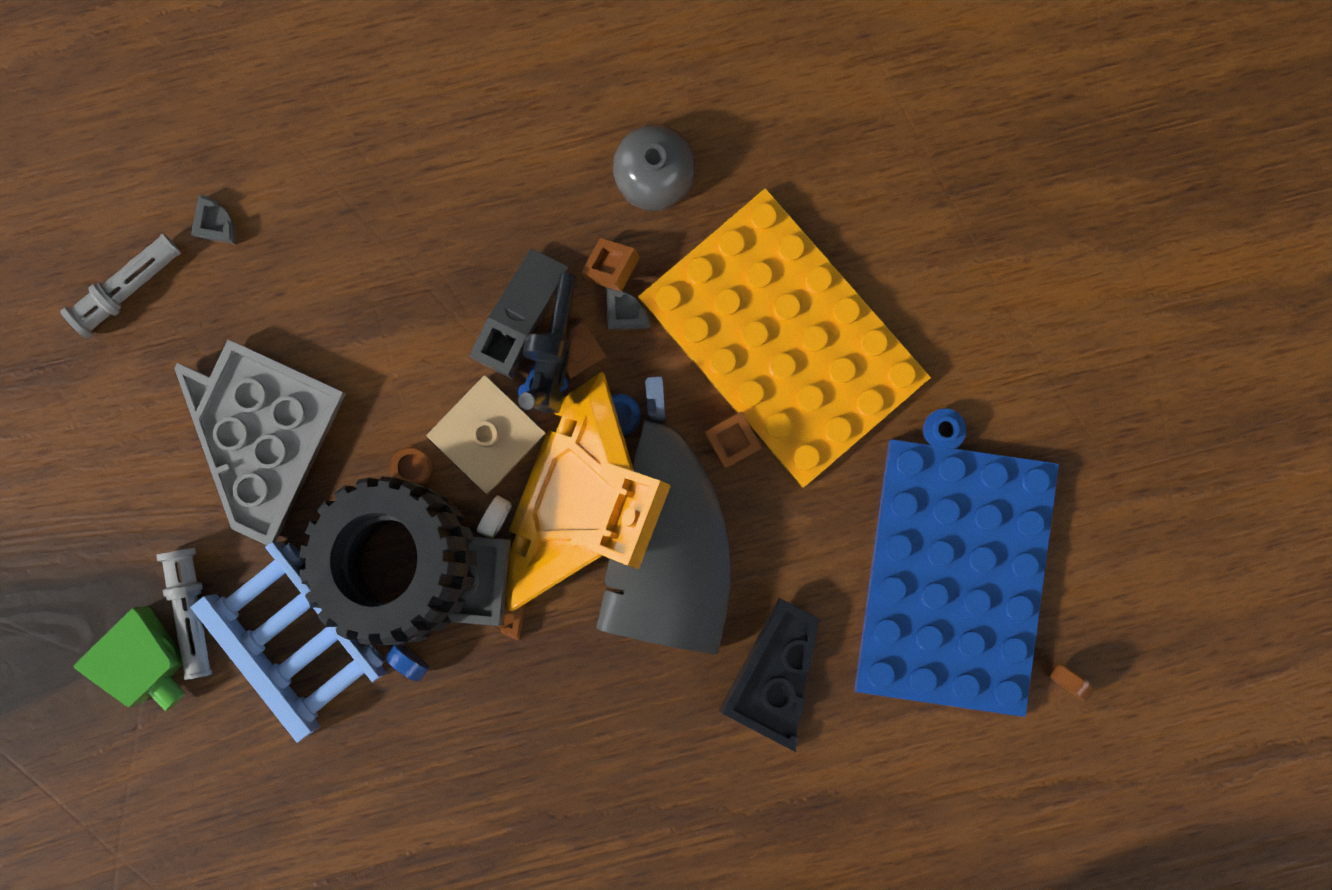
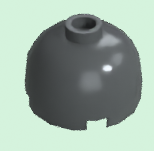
M647 124L632 130L621 140L613 157V178L618 190L631 205L645 211H663L678 201L683 200L688 195L695 180V158L689 143L678 131L665 125Z

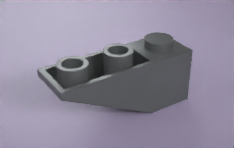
M530 249L490 313L469 356L477 363L514 380L524 359L525 338L527 335L537 333L556 295L560 274L566 273L569 267Z

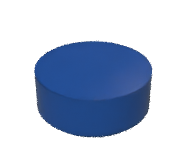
M611 395L623 436H627L634 432L640 423L641 414L639 406L628 395Z
M393 645L386 655V661L395 670L413 681H421L429 670V666L424 660L402 645Z

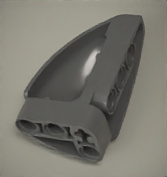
M645 420L633 463L634 472L671 485L640 568L636 569L609 559L604 582L611 588H606L604 591L596 629L664 646L718 654L731 593L729 536L721 505L709 476L681 433L671 426Z

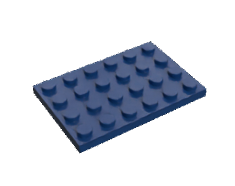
M889 440L854 691L1026 717L1059 464Z

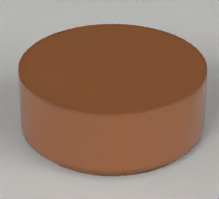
M403 447L392 456L390 461V474L392 477L420 485L427 484L434 472V463L431 456L419 447Z
M1058 664L1049 676L1065 690L1084 702H1087L1095 690L1090 682L1063 664Z

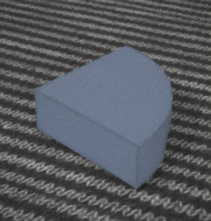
M649 377L645 380L648 419L655 423L666 422L662 377Z

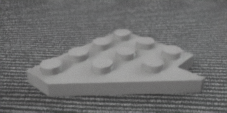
M227 340L210 377L179 363L176 364L174 369L231 529L268 545L271 542H277L346 393L242 345Z

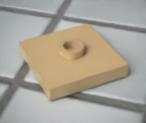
M484 375L426 436L486 494H489L546 433Z

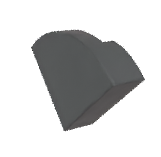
M198 195L191 236L198 239L237 245L236 226L228 211L213 199Z
M606 287L608 330L650 329L647 312L634 296L624 290L620 292Z

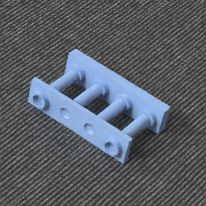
M283 541L271 542L265 547L275 560L228 598H220L217 594L203 596L190 608L298 743L321 726L315 719L318 717L317 711L365 673L371 682H374L387 672L382 667L385 660L374 645L360 644L358 640H347L337 635V627H326L283 663L272 665L263 653L265 650L264 644L310 608L305 597L306 593L310 592L309 584H301L300 570L305 569L302 566L306 563L305 558H299L300 551L293 544L288 543L286 545ZM286 573L301 594L255 631H246L236 619L239 616L238 611ZM313 608L317 614L322 611L321 608ZM339 640L354 660L309 697L298 698L289 686L291 684L290 678Z

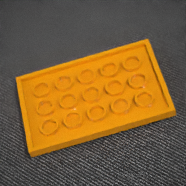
M766 188L638 296L642 304L737 413L743 412L752 431L802 488L808 485L931 378Z

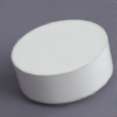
M497 495L486 510L476 532L486 538L493 539L511 510V502Z

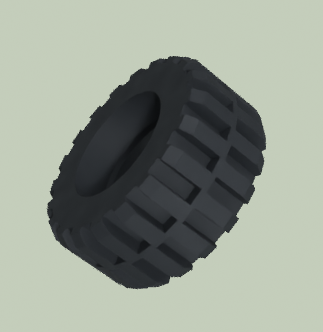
M382 476L380 479L371 477L360 479L356 482V487L345 485L335 492L336 501L325 500L317 509V512L321 515L319 520H310L305 531L306 534L310 535L307 546L301 545L299 558L306 559V569L300 570L301 584H309L310 592L306 593L305 597L311 608H321L322 611L318 614V618L326 627H337V635L347 640H358L360 644L404 645L408 642H420L430 638L431 631H441L451 623L450 618L447 616L449 613H460L466 603L464 599L460 598L463 590H472L475 580L473 577H468L469 565H477L476 552L468 551L467 543L474 540L471 529L460 525L464 516L458 507L448 505V498L438 491L428 489V486L394 477ZM398 521L403 523L413 536L417 548V568L407 590L396 600L390 603H383L370 593L364 582L361 569L362 555L368 540L378 528L388 522Z

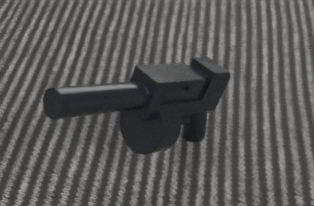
M560 274L549 332H542V335L531 334L525 338L523 356L536 361L531 390L522 393L518 398L519 405L525 410L535 408L541 412L559 413L561 409L563 393L560 390L561 386L563 387L572 343L566 337V331L577 279L574 275Z

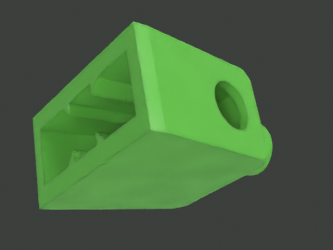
M149 606L132 608L73 666L78 672L127 707L142 704L151 696L167 712L186 695L171 679V676L183 665L180 650Z

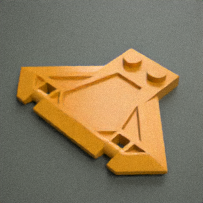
M603 372L598 373L562 399L559 413H554L561 417L556 432L547 430L509 528L510 532L516 534L510 549L506 601L509 611L513 612L601 556L639 569L671 485L634 472L605 373Z

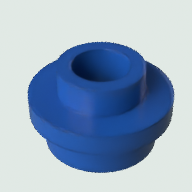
M936 410L924 422V438L929 445L955 449L963 442L966 436L965 421L954 410ZM941 422H948L952 426V434L948 438L941 436L938 431Z

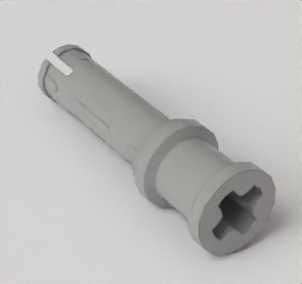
M162 233L158 239L131 259L103 284L97 282L90 285L87 295L71 308L64 307L60 311L62 316L81 336L89 339L93 336L92 330L110 315L117 316L121 312L120 309L123 308L121 303L144 283L149 281L172 259L179 256L181 251ZM151 258H155V260L152 263H150L134 278H132L130 281L126 280L140 267H142L147 261H149ZM116 287L121 288L115 294L111 293ZM94 306H98V308L95 309V310H94L91 314H89L87 317H84V316H83V315L86 314L90 309H92Z
M196 547L156 555L157 561L162 562L166 588L162 590L163 597L166 596V600H171L177 640L184 669V680L212 674L203 624L190 608L198 601L197 595L202 594L201 590L203 589L202 583L197 582L193 556L197 554ZM177 562L180 564L182 582L179 579ZM184 597H186V602H187V608H188V610H185V607H184V602H183V598H184ZM187 618L190 619L195 654L192 652Z

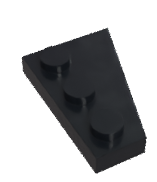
M778 598L719 711L723 715L796 752L798 736L796 735L800 714L803 713L805 702L803 697L807 672L811 669L819 619Z

